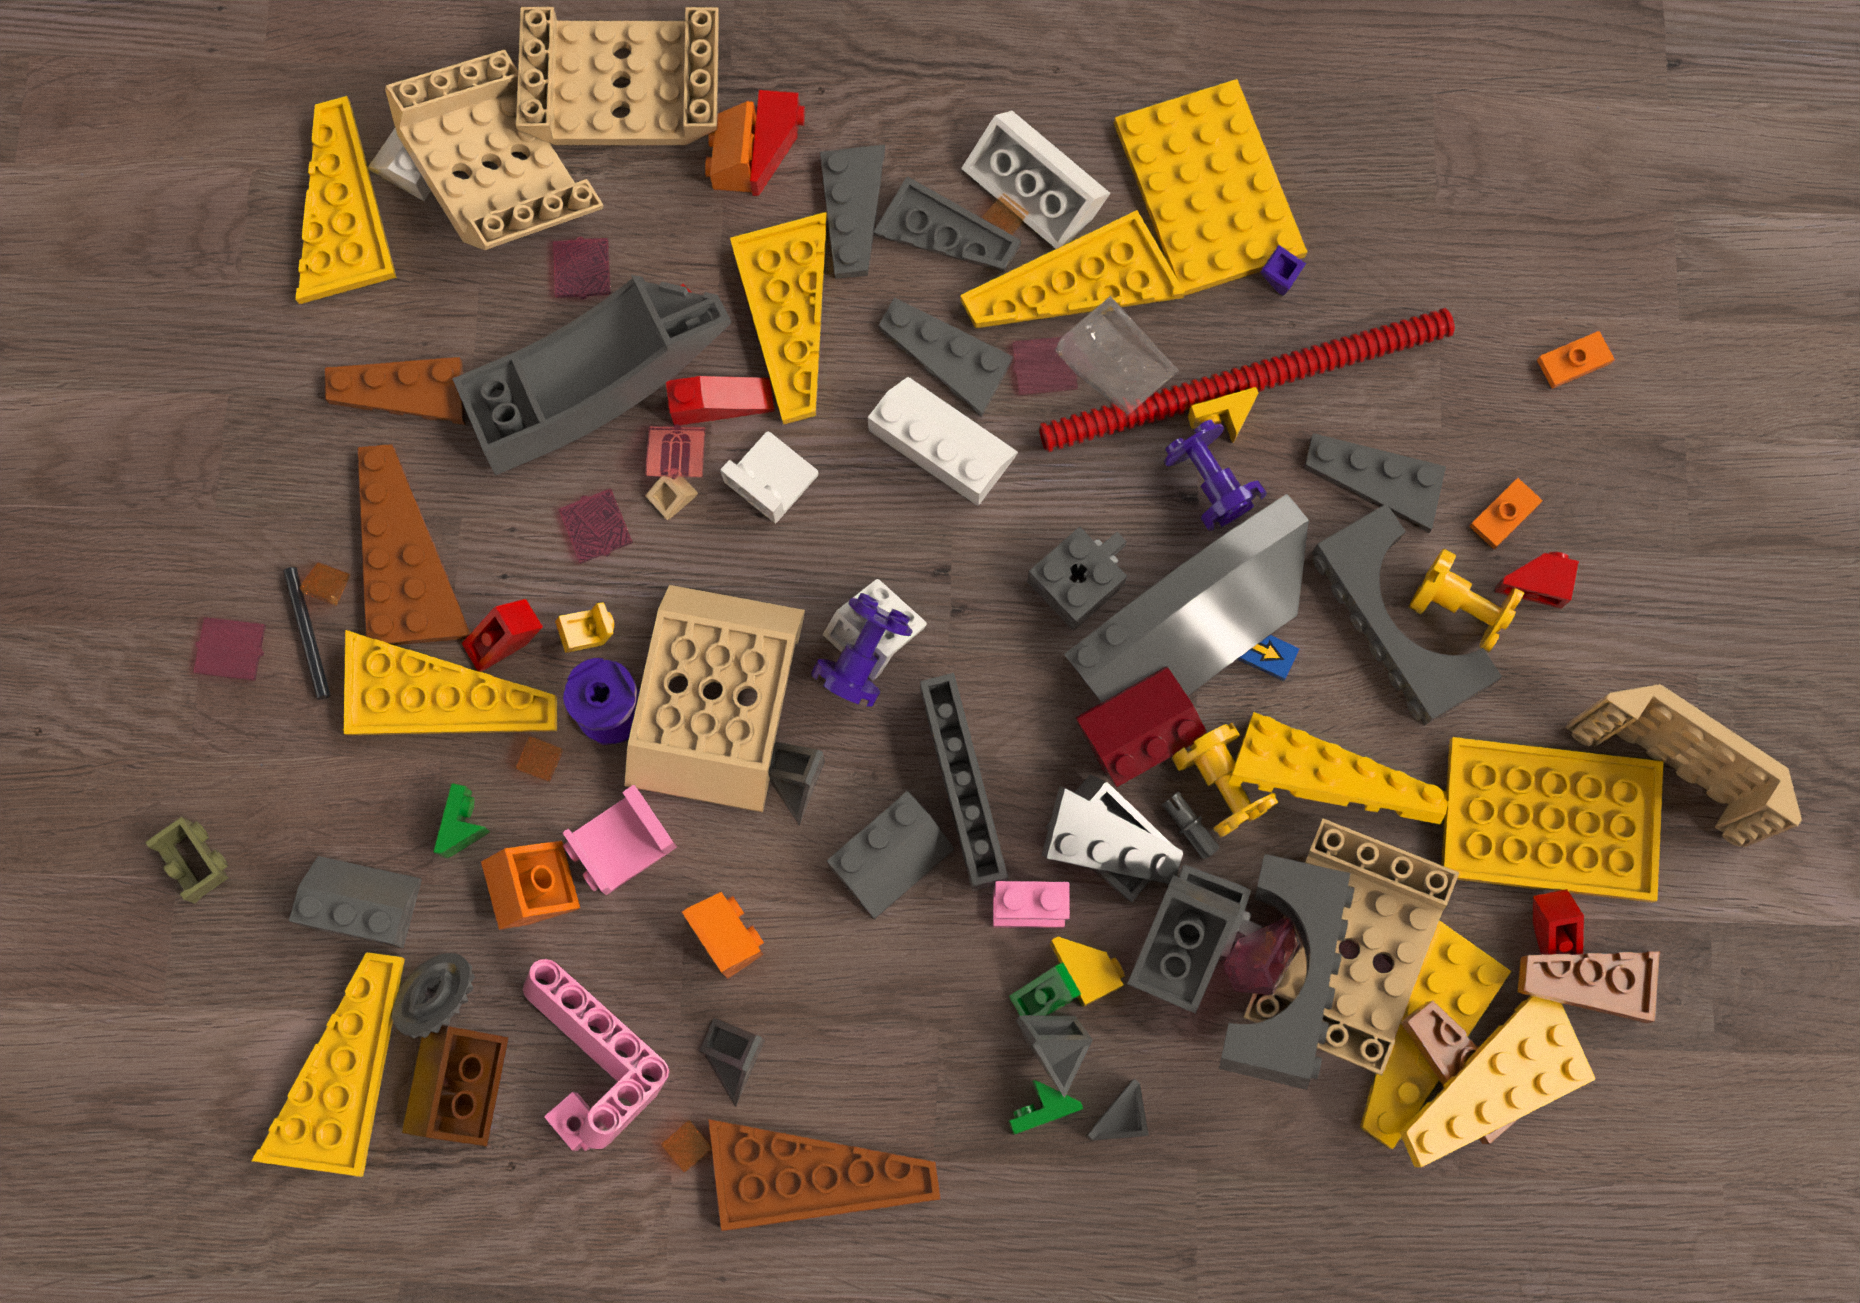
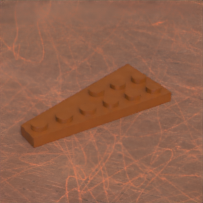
M387 444L358 447L366 637L394 646L466 639L471 634V631L463 616L460 604L451 587L446 570L431 534L427 529L394 446Z
M708 1119L721 1231L941 1199L936 1162Z

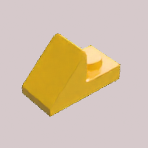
M1254 387L1192 405L1188 414L1191 428H1197L1200 424L1212 419L1215 425L1221 424V420H1224L1231 442L1234 443L1258 395L1257 388Z

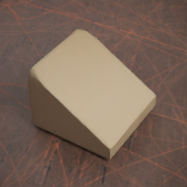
M676 470L671 471L670 475H668V471L664 472L663 474L666 475H661L645 495L667 520L671 519L698 494Z

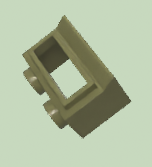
M181 817L145 843L150 849L160 853L166 862V865L163 866L164 870L171 878L178 880L184 889L180 893L183 900L195 904L204 895L229 878L224 871L228 867V863L218 850L215 849L211 852L205 843L209 839V835L198 821L192 823ZM187 836L212 871V874L202 881L198 880L176 847V844Z

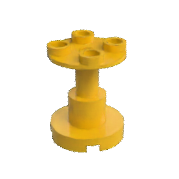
M1444 548L1426 573V577L1415 592L1409 608L1422 614L1429 603L1433 601L1452 613H1455L1458 608L1489 625L1479 644L1480 648L1489 653L1499 638L1497 633L1501 628L1506 630L1516 613L1514 609L1522 599L1524 592L1514 587L1501 606H1497L1470 590L1471 582L1449 571L1456 558V554Z
M1233 723L1225 724L1193 741L1195 744L1190 747V751L1187 752L1183 748L1171 758L1178 771L1196 765L1208 786L1216 784L1233 815L1213 828L1220 838L1237 829L1238 825L1245 821L1251 822L1265 814L1269 808L1279 803L1275 793L1251 803L1241 785L1228 784L1235 761L1226 746L1240 736Z

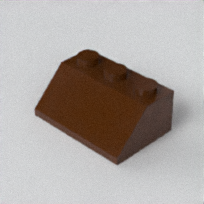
M444 1025L441 1026L438 1033L431 1031L426 1038L422 1037L402 1133L487 1146L509 1037Z

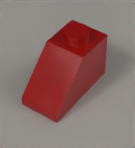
M1562 552L1544 553L1505 576L1496 585L1494 592L1508 595L1515 587L1524 592L1522 597L1524 600L1562 609L1572 600L1579 561L1569 559V556Z
M522 599L495 606L462 642V646L477 671L481 672L526 646L543 626L527 599Z
M1568 889L1533 896V927L1541 955L1583 954L1584 914Z

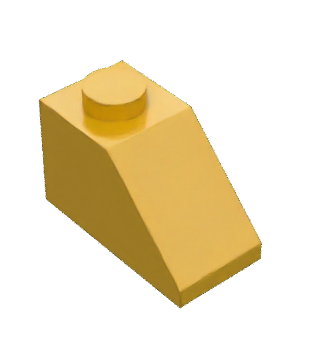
M1056 937L1049 943L1059 963H1064L1080 990L1081 995L1078 996L1082 1007L1123 986L1121 978L1125 977L1124 971L1115 957L1110 960L1107 952L1061 937Z

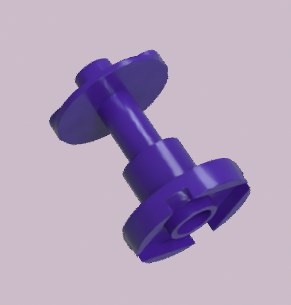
M1212 419L1200 424L1194 430L1196 434L1184 441L1183 438H1179L1165 448L1168 456L1164 460L1165 465L1169 467L1190 458L1205 480L1201 485V489L1212 506L1201 516V520L1208 531L1215 530L1213 524L1219 522L1221 527L1238 519L1254 507L1251 500L1257 495L1262 500L1267 494L1259 481H1253L1241 486L1230 468L1222 470L1207 447L1224 430L1222 424L1215 425Z
M860 593L858 599L851 598L848 602L854 611L867 619L855 644L847 643L837 662L818 659L811 675L816 680L820 674L826 679L823 686L834 694L856 704H859L862 698L868 700L867 706L871 707L878 698L880 690L868 680V677L877 662V658L873 653L885 630L908 637L911 636L913 631L908 625L910 618L895 609L888 612L878 607L879 602L875 598Z
M592 658L578 664L570 672L563 693V700L568 713L578 723L585 735L602 745L618 744L628 740L640 692L631 674L622 664L611 660H604L603 658Z

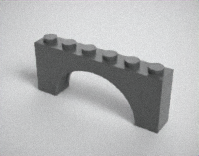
M1386 503L1319 542L1312 552L1314 556L1312 561L1317 571L1321 575L1326 574L1332 584L1331 591L1336 600L1341 604L1344 603L1350 611V620L1355 629L1360 633L1363 632L1369 640V649L1374 658L1379 662L1382 661L1388 669V678L1392 686L1397 691L1401 690L1409 701L1407 702V707L1411 715L1416 720H1421L1425 726L1491 687L1502 676L1483 648L1464 655L1434 653L1412 642L1393 623L1381 597L1380 569L1387 550L1396 544L1406 531Z
M1264 854L1254 900L1264 902L1277 909L1296 929L1306 955L1305 983L1295 1000L1273 1018L1254 1024L1229 1023L1219 1069L1307 1090L1311 1078L1318 1080L1322 1058L1315 1056L1317 1044H1325L1329 1025L1328 1022L1322 1021L1324 1008L1331 1010L1335 994V988L1329 987L1331 974L1338 975L1342 954L1335 952L1337 940L1344 942L1348 926V920L1342 919L1344 907H1351L1355 887L1348 886L1350 873Z

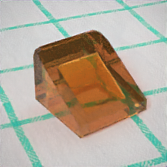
M318 562L302 582L300 590L305 595L337 606L350 578V574Z

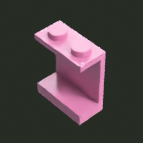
M635 785L622 792L625 796L624 799L572 833L569 829L563 832L568 841L563 847L574 863L579 859L587 869L582 875L593 891L600 889L605 895H608L677 848Z
M996 881L993 891L994 928L1065 927V920H1069V882Z

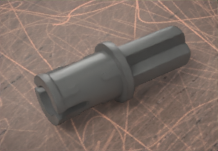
M1180 791L1172 796V799L1180 808L1179 810L1174 807L1169 799L1162 803L1161 806L1165 808L1180 828L1178 833L1186 836L1201 858L1206 859L1219 849L1217 842L1200 821L1203 819L1202 816H1196L1181 796Z

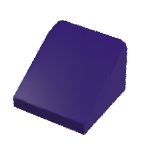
M1278 245L1260 273L1279 294L1284 296L1306 263Z

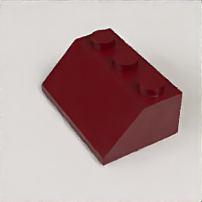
M1167 666L1075 717L1105 776L1116 787L1172 757L1181 749H1186L1195 744L1193 741L1207 734L1193 703Z

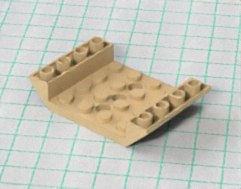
M521 7L517 130L553 145H688L717 130L718 7H685V21H557L554 7ZM621 48L631 51V54L625 59L616 58L614 53ZM621 77L631 81L625 88H616L613 85L614 81ZM618 107H626L630 110L629 114L624 118H617L612 115L613 111Z
M505 50L386 85L385 88L398 138L461 240L483 250L603 209L604 206L587 179L576 183L573 181L549 142L517 130L518 69ZM521 152L525 154L528 159L520 160L518 158H514L511 153ZM491 161L499 168L492 170L484 167L482 163ZM463 171L469 178L462 180L455 177L453 172Z
M669 585L658 608L627 746L624 786L631 787L635 785L640 790L763 813L770 781L768 775L794 648L795 644L799 643L805 610ZM675 676H683L688 680V686L681 693H673L669 690L670 680ZM711 682L719 683L723 687L721 696L715 700H709L703 696L704 687ZM744 689H752L757 693V700L751 706H742L737 701L739 693Z
M1661 684L1609 693L1570 720L1565 726L1566 729L1572 732V737L1576 741L1586 746L1592 745L1596 747L1614 734H1617L1621 739L1629 743H1637L1647 750L1646 754L1653 760L1664 761V763L1677 770L1676 774L1689 783L1696 782L1705 788L1707 795L1713 800L1729 804L1715 825V828L1723 833L1722 836L1726 841L1735 846L1747 847L1797 827L1802 820L1787 767Z
M1322 818L1305 863L1350 873L1348 886L1355 887L1351 907H1344L1342 919L1348 920L1344 941H1354L1359 948V954L1354 959L1341 957L1338 975L1331 974L1329 987L1335 988V994L1331 1010L1324 1008L1322 1021L1329 1023L1325 1044L1318 1043L1317 1049L1382 1076L1395 1043V1035L1442 912L1452 894L1459 872ZM1285 916L1282 919L1243 1017L1254 1023L1268 1020L1280 1014L1295 1000L1305 983L1306 955L1296 929ZM1337 940L1336 953H1339V944L1343 941ZM1378 954L1388 955L1393 962L1392 970L1388 973L1378 972L1373 966V958Z

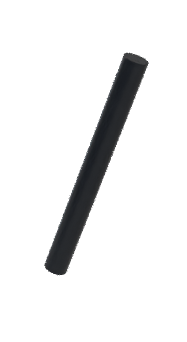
M289 567L284 569L283 573L317 700L327 699L331 695L297 567Z

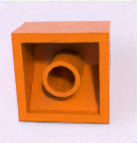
M746 101L717 114V130L711 132L708 136L709 147H713L712 157H706L705 176L711 178L713 190L752 192L750 177L756 114L754 102Z
M562 841L504 848L481 861L499 930L530 925L580 909Z
M720 892L682 911L713 961L727 979L763 955L759 949V946L764 944L763 940L753 925L747 929L739 919L745 913L733 896L726 899L723 893Z

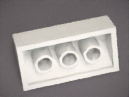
M1013 111L994 116L961 168L1056 249L1070 243L1095 217L1110 195L1109 191Z
M909 377L887 391L868 416V429L871 433L977 506L980 505L1018 454L1015 449Z

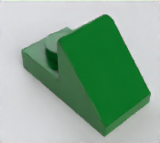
M451 784L434 848V853L442 858H450L490 833L484 826L465 822L466 817H471L475 804V798L471 797L472 791L466 786Z
M1062 962L1009 997L1020 1016H1048L1072 1002L1074 998L1081 995V992Z
M1034 1079L1032 1082L1042 1109L1036 1110L1034 1104L1015 1110L1013 1111L1015 1119L1008 1122L1013 1135L1080 1111L1083 1109L1080 1101L1068 1095L1064 1098L1060 1091Z

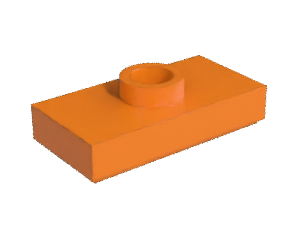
M1597 331L1539 356L1537 362L1553 389L1610 365L1615 359L1600 331Z
M1517 478L1469 527L1489 546L1495 549L1543 500Z

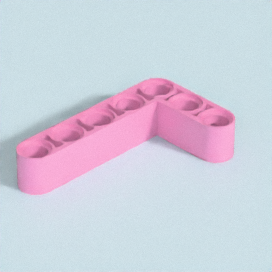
M548 959L538 960L531 966L524 982V996L617 1081L591 1108L580 1130V1136L585 1145L593 1149L604 1148L658 1095L668 1078V1066L660 1056L557 963ZM536 979H543L549 985H542ZM562 1003H570L575 1009H569ZM589 1026L598 1028L602 1033L591 1031ZM615 1051H623L628 1057H621ZM646 1074L651 1076L655 1080V1082H649L645 1080L642 1075ZM618 1098L627 1099L631 1106L623 1105ZM593 1122H601L607 1127V1130L604 1131L596 1128Z

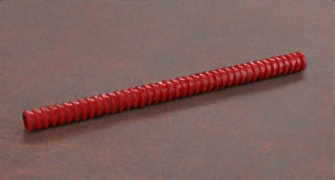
M1441 308L1438 312L1430 311L1429 315L1426 313L1420 314L1419 318L1416 316L1410 317L1409 321L1402 319L1399 324L1392 322L1389 327L1381 325L1379 330L1371 328L1369 333L1366 330L1361 331L1359 336L1357 333L1350 335V338L1347 336L1341 337L1340 341L1333 339L1330 341V344L1322 342L1320 347L1312 345L1310 350L1301 348L1300 353L1294 350L1291 351L1290 355L1287 353L1281 354L1280 358L1273 356L1270 361L1263 359L1260 364L1253 362L1250 367L1242 365L1240 370L1232 368L1230 373L1221 371L1220 376L1214 373L1211 374L1209 379L1207 376L1201 377L1199 382L1197 379H1193L1190 384L1183 382L1180 387L1177 385L1171 386L1170 390L1162 388L1160 393L1152 391L1150 396L1141 394L1140 399L1134 396L1131 397L1129 402L1126 399L1121 400L1119 405L1113 402L1110 407L1107 408L1106 405H1103L1098 411L1096 408L1090 410V413L1082 411L1080 416L1072 414L1070 419L1061 417L1060 422L1051 420L1049 425L1040 423L1039 434L1042 445L1050 453L1053 452L1055 447L1060 450L1063 449L1065 444L1071 447L1073 442L1077 441L1078 444H1081L1086 438L1088 441L1094 439V436L1102 438L1104 433L1112 435L1114 430L1123 432L1124 427L1133 429L1135 424L1143 426L1145 421L1149 424L1154 423L1156 418L1161 421L1164 420L1166 415L1169 418L1174 417L1176 412L1178 415H1182L1184 410L1189 412L1192 405L1254 387L1257 388L1258 392L1264 391L1265 387L1268 389L1274 388L1275 384L1282 386L1285 381L1293 383L1295 378L1303 380L1305 375L1313 377L1315 372L1320 375L1325 370L1328 372L1333 371L1335 367L1341 369L1345 364L1352 366L1355 361L1362 363L1365 358L1372 360L1374 355L1383 357L1384 353L1390 355L1393 354L1394 350L1400 352L1403 351L1404 347L1407 349L1413 348L1414 344L1421 346L1424 341L1431 343L1434 338L1442 340L1444 336L1452 337L1455 330L1454 320L1450 311L1446 308Z

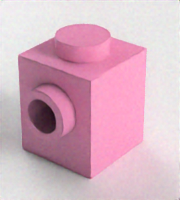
M572 1092L544 1117L572 1151H578L581 1147L584 1151L590 1149L582 1141L580 1130L591 1108L578 1093ZM593 1122L596 1128L600 1130L605 1127L601 1122Z

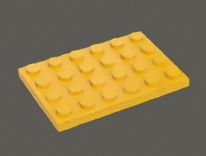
M1238 79L1114 118V126L1165 257L1185 292L1184 296L1261 272L1278 245L1299 259L1306 257L1307 249Z
M1452 737L1449 740L1446 786L1448 805L1446 815L1444 816L1441 865L1459 872L1457 880L1548 891L1568 889L1570 893L1654 903L1658 900L1664 761Z

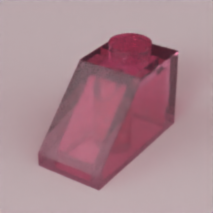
M1283 918L1237 941L1224 963L1225 972L1229 976L1234 991L1274 995L1301 946L1291 918Z

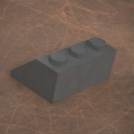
M907 791L827 860V864L875 920L953 852L954 848L931 816Z
M318 856L298 886L289 922L303 927L404 948L422 879Z

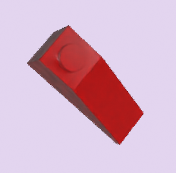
M759 90L750 177L752 196H759L796 141L798 126H804L805 106L800 105L799 94L796 92Z
M696 376L666 382L669 409L674 426L775 412L770 378Z

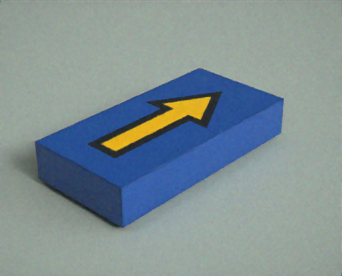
M1270 635L1237 660L1285 681L1300 648Z

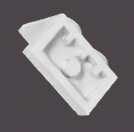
M766 432L737 465L729 460L721 468V474L724 483L776 524L817 478L818 470L771 432Z
M878 579L853 598L858 599L860 593H864L875 598L879 602L878 607L888 612L895 609L904 613L910 618L908 625L913 632L908 637L885 630L873 653L877 658V662L869 675L872 681L883 672L893 654L920 633L927 624ZM847 602L835 612L823 636L842 652L847 643L855 644L867 619L854 611Z

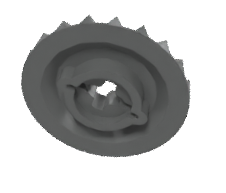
M445 953L427 960L415 969L397 993L392 1008V1019L395 1027L405 1036L408 1035L414 1039L419 1035L426 1038L431 1031L438 1033L443 1024H450L452 1016L460 1014L459 1008L462 1004L468 1002L466 995L474 989L471 982L475 976L472 973L473 967L459 954Z

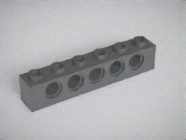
M951 673L920 681V693L972 892L993 887L996 881H1007L1008 875L955 675Z

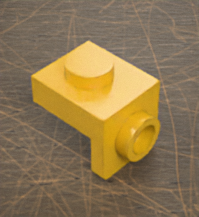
M604 602L596 603L591 610L562 615L555 620L565 653L602 646L613 635L614 631L613 617L610 612H607Z

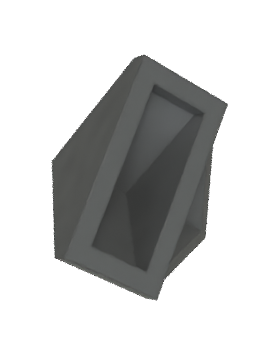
M775 742L768 772L770 782L800 826L825 763L824 755L818 749Z
M1018 1016L1016 1022L1030 1050L1065 1098L1093 1039L1076 1016Z
M714 1018L699 1052L705 1054L736 1107L765 1040L756 1034Z
M1136 1079L1128 1083L1086 1134L1090 1141L1149 1136L1141 1086Z

